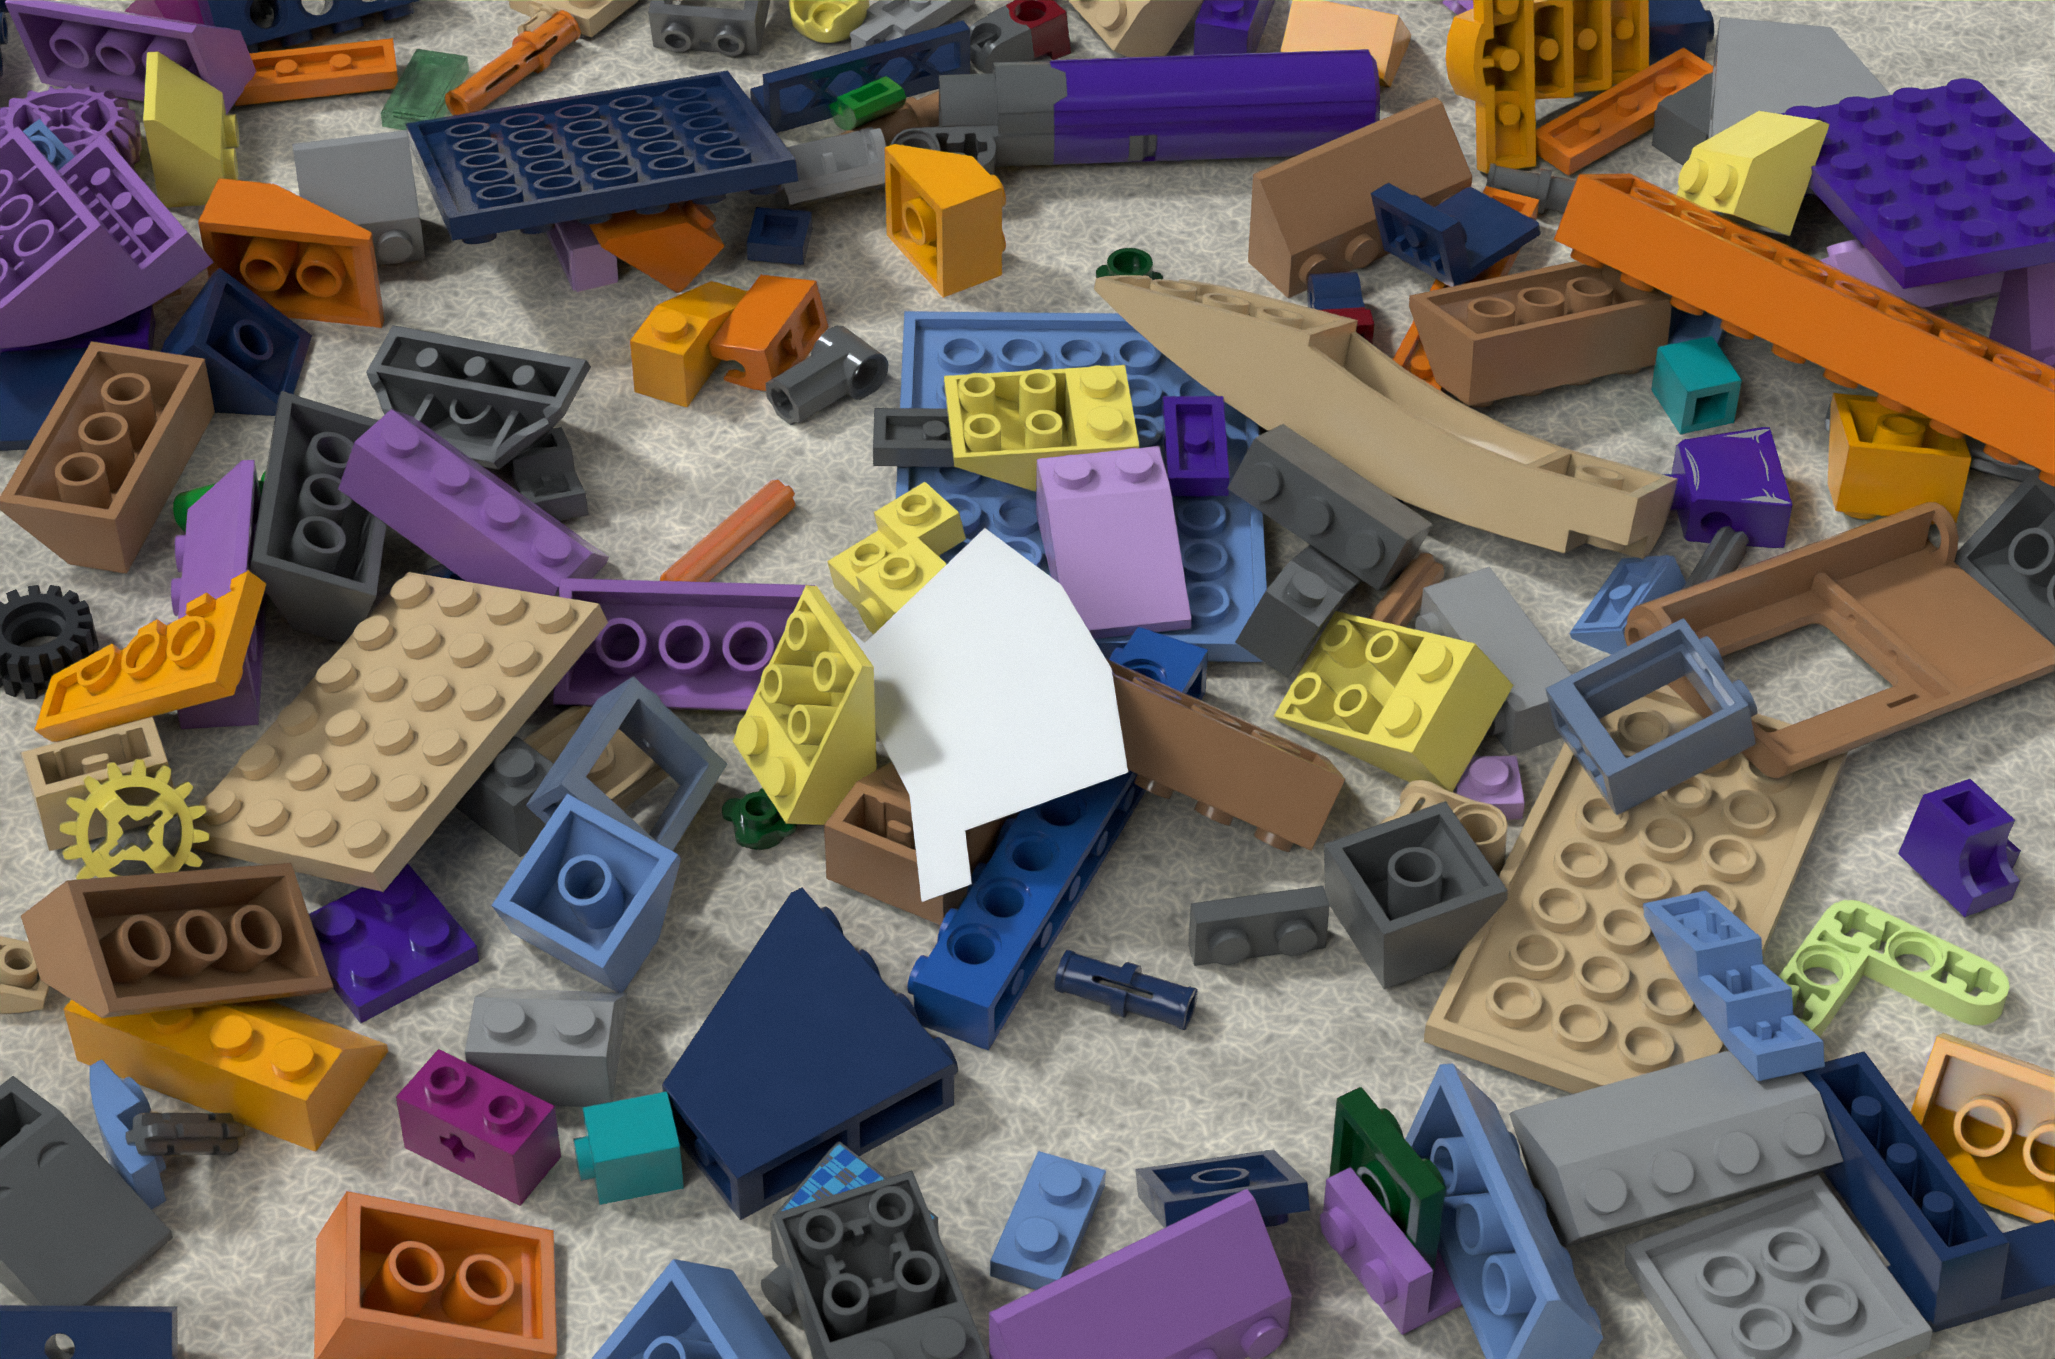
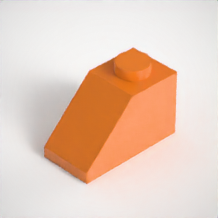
M692 200L670 203L668 210L657 214L644 215L636 213L635 210L612 213V218L606 222L589 224L603 249L676 293L682 292L725 247L713 227V224L717 221L714 214L706 205L694 204Z

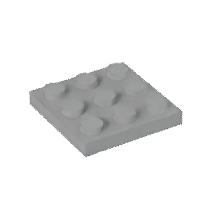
M1819 1175L1625 1246L1626 1268L1687 1359H1904L1930 1349L1931 1327Z

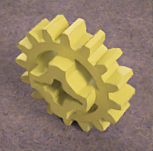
M135 759L131 775H122L116 763L111 762L107 764L108 781L100 784L89 775L83 778L85 787L90 792L85 800L77 797H68L66 804L78 812L77 820L60 823L59 831L76 837V844L62 851L65 860L83 859L85 865L78 871L75 876L76 879H90L94 876L98 878L122 876L110 871L111 868L118 865L122 860L145 861L154 871L150 874L179 872L178 870L183 864L193 867L201 866L203 861L190 850L192 843L208 841L209 833L193 828L192 820L205 814L206 809L204 805H186L184 799L193 789L190 782L186 781L175 788L167 785L171 776V768L163 765L153 778L146 776L144 760ZM127 787H144L160 794L152 798L145 805L126 804L115 791ZM97 808L106 818L105 839L92 851L88 840V826L92 813ZM159 810V813L150 820L152 824L145 830L147 837L150 839L145 847L140 849L136 844L129 843L123 848L121 846L109 854L110 850L118 844L117 840L124 833L118 824L123 817L128 815L135 821H139L145 816L149 818ZM177 813L180 823V838L176 851L172 856L163 846L164 824Z

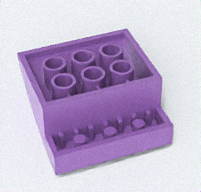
M19 126L0 140V349L32 346L66 339L112 324L147 308L182 287L213 263V260L103 134L60 170L55 168Z

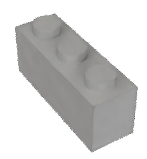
M1487 567L1424 587L1420 616L1416 618L1415 623L1416 630L1475 643L1514 685L1486 734L1489 736L1495 735L1509 755L1562 738L1554 726L1545 688L1572 674L1493 570Z

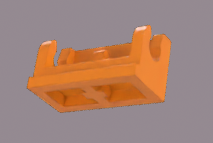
M762 274L758 277L708 343L712 357L725 361L735 360L746 371L742 372L737 369H731L724 376L723 379L725 381L753 390L766 391V382L806 359L816 341L829 327L817 282L814 280Z

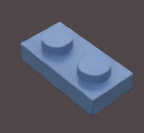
M1038 1151L990 1260V1276L1037 1290L1068 1275L1104 1190L1106 1170Z

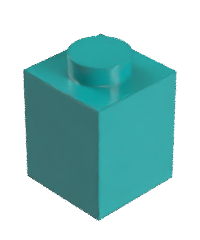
M1713 336L1658 347L1651 390L1679 434L1734 423L1742 379Z
M667 1091L582 1107L586 1136L573 1139L580 1181L594 1179L599 1205L684 1189L680 1144Z

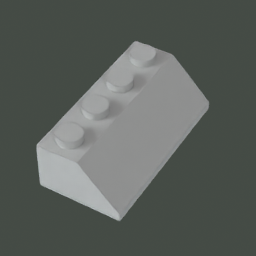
M1730 1051L1514 1110L1509 1113L1534 1188L1541 1192L1546 1204L1547 1217L1560 1245L1565 1248L1808 1178L1843 1162L1820 1092L1802 1072L1757 1081Z

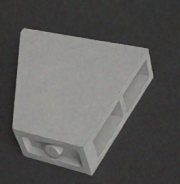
M1720 17L1713 60L1708 139L1758 111L1781 114L1793 106L1804 105L1816 108L1839 104L1842 99L1847 97L1860 96L1870 99L1891 94L1832 27ZM1808 186L1805 193L1815 194V192Z

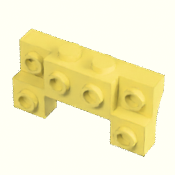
M926 482L875 511L874 516L878 531L827 561L835 589L859 611L864 624L873 635L947 565L939 556L966 540L960 513Z

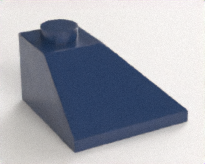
M219 268L211 275L166 338L161 352L205 359L215 413L275 416L281 391L294 395L312 335Z

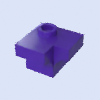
M1967 779L1922 796L1898 854L1964 917H1968L2010 901L2021 881L2012 870L2021 850L2008 839L2015 819L1975 782Z

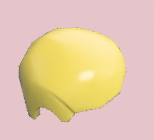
M789 0L788 3L793 27L803 36L820 43H836L849 39L850 32L862 25L867 15V9L870 7L869 0Z

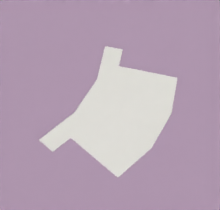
M986 528L866 642H863L848 630L874 666L876 732L910 795L922 902L972 885L966 830L1129 773L1112 668L1062 585Z

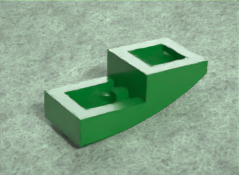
M885 76L838 96V101L828 106L834 123L843 130H852L902 108L906 102V95L900 85Z

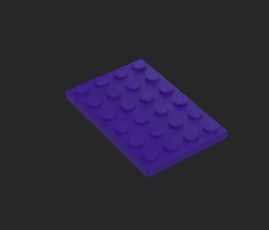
M1967 78L1954 79L1949 81L1947 86L1929 89L1906 87L1896 90L1893 95L1870 99L1853 96L1842 99L1839 104L1816 108L1804 105L1788 108L1785 113H1781L1783 115L1820 120L1830 124L1816 164L1811 167L1812 175L1808 186L1903 289L2055 262V152L1978 80Z

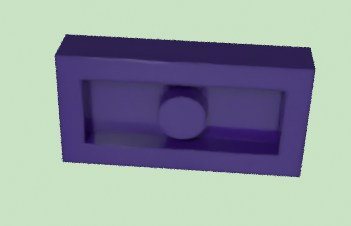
M1163 396L1162 416L1165 466L1171 495L1193 497L1229 496V489L1227 488L1230 476L1223 396Z

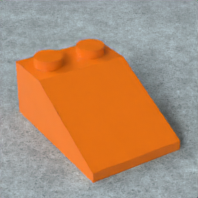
M218 179L198 220L203 250L213 260V263L207 267L208 278L217 269L221 268L288 318L382 328L385 319L372 232L276 184Z
M346 1191L316 1238L314 1359H554L557 1356L553 1230Z

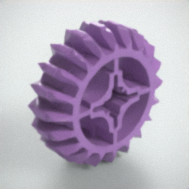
M73 84L64 89H54L52 86H49L47 91L39 93L32 90L28 91L27 97L24 99L12 98L9 100V107L0 108V140L17 126L24 131L40 119L74 156L78 155L103 134L133 170L134 164L141 161L140 123L136 120L135 111L129 109L127 100L115 98L113 91L106 90L97 93L94 86L75 89Z

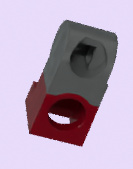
M1015 0L989 13L988 16L978 20L969 27L970 61L984 74L993 73V62L1031 61L1044 54L1055 60L1071 54L1067 12L1054 0Z

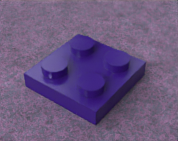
M409 864L405 865L384 892L361 887L309 913L334 987L333 989L360 1023L479 962L477 945Z

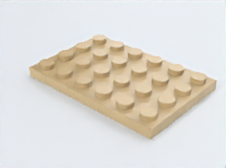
M407 572L402 579L392 586L389 594L373 612L357 625L353 634L332 658L318 669L316 676L291 704L279 713L275 722L259 740L242 754L238 763L218 786L202 799L199 805L205 806L206 813L192 820L193 828L208 832L209 840L201 843H192V848L263 865L291 863L294 872L384 892L608 624L600 604Z

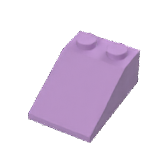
M1159 446L1037 459L1036 515L1050 574L1054 580L1062 585L1092 637L1099 639L1133 635L1137 627L1153 632L1191 629V614L1171 489Z

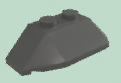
M392 325L366 374L376 392L384 415L393 409L413 416L481 466L499 470L540 442L565 416L591 366L585 359Z

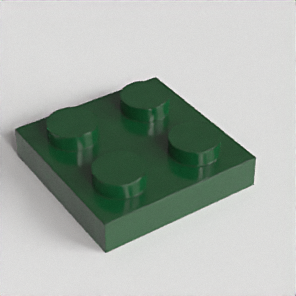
M1362 1087L1354 1089L1338 1097L1336 1100L1329 1177L1351 1167L1432 1268L1434 1277L1437 1248L1440 1241L1443 1202L1446 1196V1186L1443 1177L1433 1162L1426 1158L1421 1159L1404 1139L1397 1119L1388 1109H1380Z

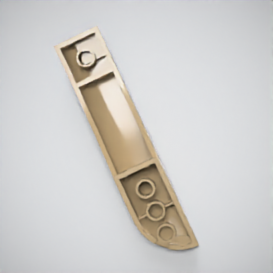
M1140 275L1105 276L1095 280L1094 290L1125 321L1193 379L1216 396H1223L1227 404L1268 431L1282 424L1286 425L1395 498L1465 525L1564 554L1587 543L1599 548L1644 559L1654 548L1663 531L1672 506L1678 481L1677 478L1569 450L1510 428L1454 400L1404 369L1356 333L1358 320L1239 289L1192 280H1152L1149 276Z

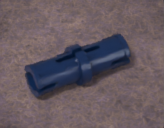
M1066 950L1063 954L1054 983L1055 991L1060 993L1066 992L1110 1006L1111 1014L1125 1018L1127 1013L1131 1012L1175 1025L1182 1030L1187 1029L1194 1014L1198 998V989L1195 987H1185L1143 974L1141 965L1125 962L1120 967L1076 954L1072 950ZM1101 981L1109 982L1130 990L1152 995L1153 998L1149 999L1099 983Z

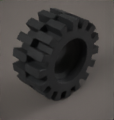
M39 585L28 586L29 595L21 597L17 589L6 593L8 603L4 604L0 601V688L4 685L7 695L16 697L19 691L23 689L26 699H37L38 690L48 689L52 675L98 651L99 644L88 604L85 600L80 602L78 594L71 590L63 596L60 586L50 585L46 594H41ZM37 637H57L51 642L40 646H20L24 642Z

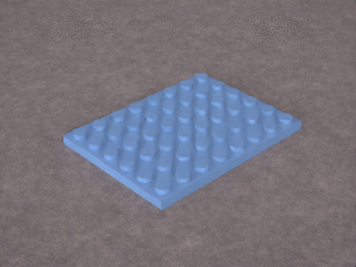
M904 311L900 408L947 409L944 376L1029 371L1033 369L1082 368L1096 365H1125L1139 448L1159 446L1166 470L1162 416L1163 396L1216 395L1161 353L1118 313ZM1224 401L1230 484L1253 440L1259 436V426ZM897 467L896 499L926 482L960 513L966 540L939 556L946 564L986 528L1051 577L1036 515L1035 491L956 467ZM1230 490L1229 496H1172L1190 607L1191 629L1156 633L1208 649V661L1263 662L1235 643L1267 590L1263 512ZM1132 635L1094 640L1104 657L1110 659L1111 654L1117 647L1124 649Z

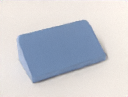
M1674 555L1648 556L1644 559L1637 557L1622 558L1569 633L1571 638L1611 655L1628 647L1625 641L1624 630L1630 610L1637 605L1679 591L1686 583Z

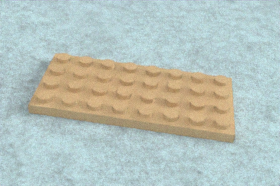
M1665 685L1600 718L1599 721L1623 755L1628 758L1704 718L1672 688ZM1758 713L1751 717L1760 728L1769 733L1793 725ZM1565 742L1499 875L1500 880L1508 890V900L1464 946L1426 1023L1424 1042L1572 1094L1722 1053L1725 1048L1724 1043L1697 1009L1670 966L1644 917L1643 903L1706 890L1761 937L1762 956H1764L1843 769L1848 752L1779 779L1770 778L1762 773L1740 752L1616 816Z

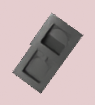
M562 427L553 428L540 442L509 462L516 490L558 521L589 515L586 493L575 471L572 448Z

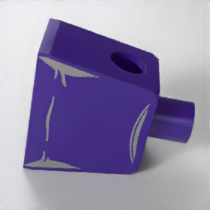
M1770 427L1684 439L1676 445L1672 473L1662 475L1678 479L1670 510H1677L1685 540L1689 542L1710 543L1719 529L1730 526L1735 532L1743 531L1747 535L1749 542L1746 546L1784 548L1793 505Z

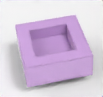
M1517 756L1472 757L1453 793L1497 807L1506 816V820L1523 819L1525 802Z

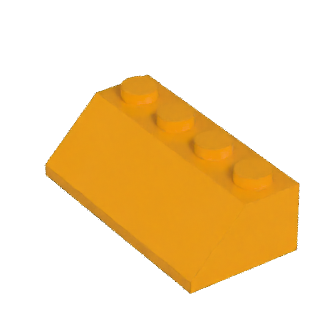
M70 1000L63 1009L77 1061L91 1066L102 1059L118 1077L126 1078L129 1076L139 1085L213 1113H230L236 1122L315 1152L388 1053V1046L385 1043L269 1000L107 1018L97 1016L73 1000Z
M1944 1032L1936 1036L1910 1112L1979 1203L2034 1223L2051 1219L2055 1222V1071Z

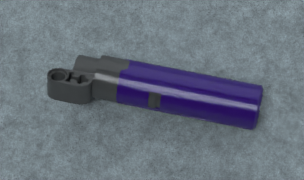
M1369 49L993 62V73L939 75V127L903 130L894 137L891 145L898 144L973 156L990 175H995L996 167L1297 156L1379 121V74L1377 62L1369 52Z

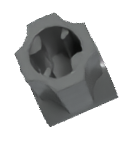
M837 325L829 328L819 337L810 357L766 382V397L772 404L776 415L791 426L796 422H802L846 394H849L856 400H862L877 391L887 376L888 360L883 354L849 329Z

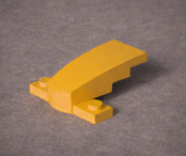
M1473 0L1472 9L1454 16L1447 36L1445 57L1447 73L1455 94L1475 101L1477 170L1489 173L1491 163L1496 164V166L1512 169L1536 166L1535 99L1574 98V93L1608 90L1612 87V84H1618L1649 67V0Z

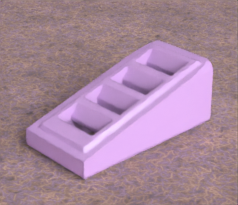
M578 220L555 223L554 229L546 232L573 291L579 292L618 282L617 256L601 247L589 224H581Z

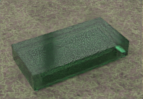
M416 49L380 113L382 127L406 130V123L444 117L448 110L445 104V94L463 83L469 72L468 57Z

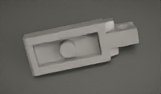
M879 0L867 9V15L862 25L850 32V38H852L851 50L937 28L974 4L975 0Z

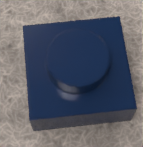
M756 207L747 239V260L804 265L813 230L812 211Z

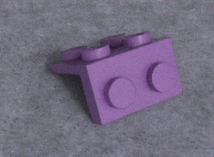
M1351 1167L1326 1179L1324 1207L1320 1215L1321 1232L1401 1335L1462 1305L1438 1248L1433 1277L1432 1268Z

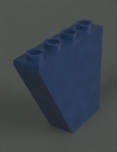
M801 887L791 892L663 1082L662 1089L663 1092L667 1091L680 1145L739 1220H742L794 1192L828 1151L839 1141L856 1155L861 1156L954 1106V1075L958 1073V1065L948 1044L940 1037L933 1039L919 1023L917 1013L909 999L902 993L894 994L881 979L879 969L871 955L864 949L857 951L843 934L840 922L832 910L826 906L820 908Z

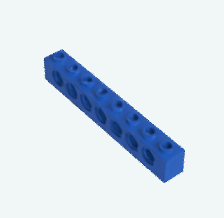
M1137 627L1124 649L1117 647L1110 656L1109 660L1198 700H1202L1206 693L1208 649ZM1128 770L1129 773L1022 810L1016 819L1009 817L1004 822L997 838L996 851L987 864L981 862L976 866L971 876L972 885H969L967 889V897L958 910L951 908L946 913L939 929L937 944L929 957L921 955L917 959L910 973L907 990L909 994L914 995V1009L919 1023L923 1027L989 1051L1146 792L1145 789L1134 783L1138 775L1137 773Z

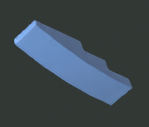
M1706 890L1643 903L1644 917L1670 966L1697 1009L1727 1049L1757 1081L1825 1067L1823 1040L1793 1014L1792 988L1763 964L1762 939L1758 934Z

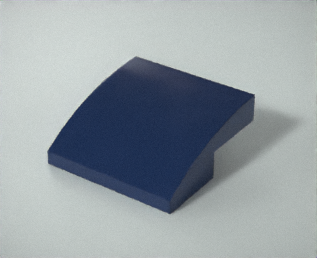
M87 348L1 352L0 451L28 450Z

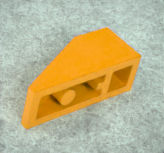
M710 281L656 305L630 339L634 392L688 407L722 360L712 357L708 345L709 341L748 291Z

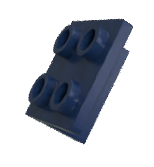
M1386 183L1370 193L1384 250L1450 287L1472 281L1479 273L1506 256L1516 253L1522 246L1541 234L1539 222L1472 187L1463 189L1436 207L1427 204L1418 196L1411 195L1390 183Z

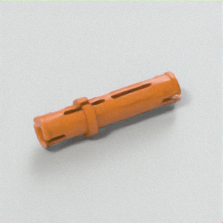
M560 10L534 31H523L513 39L511 48L485 65L454 90H450L445 94V104L450 113L454 116L481 111L531 72L540 73L550 66L551 58L580 38L581 31L575 18L568 12Z

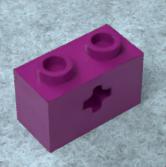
M440 1049L432 1055L396 1096L404 1147L519 1206L522 1205L561 1158L554 1105Z

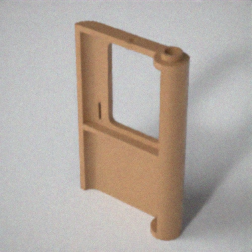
M1936 502L1923 503L1637 605L1630 610L1624 630L1626 644L1630 646L1684 618L1699 639L1708 636L1713 641L1722 657L1803 626L1820 624L1828 628L1893 685V687L1770 733L1765 732L1752 720L1756 745L1741 753L1762 773L1770 778L1777 779L2055 672V646L1954 563L1959 540L1957 526L1945 507ZM1932 520L1940 531L1941 543L1939 548L1935 547L1928 539ZM1686 676L1667 684L1704 719L1713 715L1710 708Z

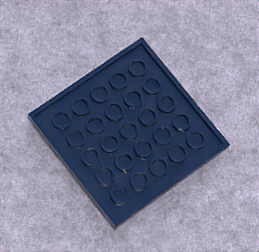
M728 70L406 123L410 148L452 241L462 239V242L465 244L487 243L496 239L497 233L519 229L523 234L545 233L554 229L555 223L578 220L581 224H599L610 220L612 213L635 210L636 213L644 215L657 214L668 210L670 203L692 200L694 204L699 205L715 204L725 200L726 194L746 190L754 195L773 194L782 190L783 184L799 182L795 157Z

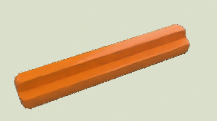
M778 479L771 480L660 576V581H711L795 507L793 499L795 492L789 485L785 486Z

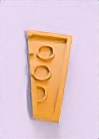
M248 570L231 579V591L215 599L210 594L205 593L186 603L185 614L187 615L168 625L156 619L138 629V634L129 642L126 648L121 650L114 644H110L52 675L34 731L49 741L58 742L234 695L236 687L242 678L243 662L266 583Z

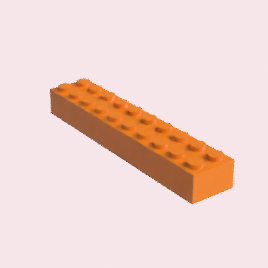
M1630 173L1579 174L1554 237L1555 241L1572 248L1570 256L1574 260L1594 268H1603L1604 264L1621 271L1619 280L1633 288L1652 292L1655 287L1672 296L1669 303L1675 308L1698 316H1702L1704 311L1722 319L1720 328L1724 331L1749 340H1753L1755 335L1773 343L1771 352L1775 355L1798 364H1805L1806 359L1825 368L1823 376L1831 382L1852 389H1857L1859 384L1878 393L1875 400L1882 406L1904 414H1910L1912 409L1932 418L1929 426L1935 431L1955 439H1964L1965 435L1986 444L1983 452L1988 456L2011 465H2018L2020 460L2041 470L2038 475L2040 480L2055 487V368Z

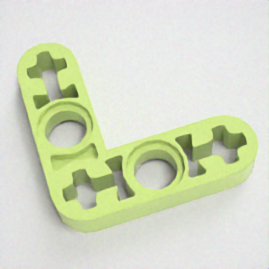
M1843 900L1832 904L1824 912L1778 976L1792 988L1793 1010L1796 1007L1797 999L1805 1004L1802 1019H1798L1818 1037L1823 1034L1863 975L1969 1025H1986L1995 1022L2002 1014L2010 988L2008 977L2001 968L1992 962L1876 907L1857 900ZM1851 928L1860 931L1855 933L1853 937L1844 935L1851 930ZM1882 941L1886 942L1883 954L1877 952ZM1904 954H1913L1926 960L1931 968L1923 972H1913L1900 966L1895 958ZM1813 967H1821L1833 972L1839 981L1831 985H1820L1809 980L1803 972ZM1943 971L1949 972L1946 983L1940 982ZM1974 987L1984 990L1977 997L1968 994Z

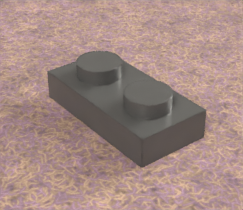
M874 408L873 466H897L903 468L954 467L947 409Z
M1324 886L1191 903L1188 946L1194 966L1213 963L1232 965L1249 958L1278 954L1298 956L1310 950L1326 948L1330 905Z

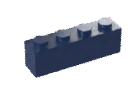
M1865 1051L1826 1061L1825 1067L1802 1072L1820 1092L1843 1158V1162L1823 1172L1933 1325L2000 1305L2009 1241Z

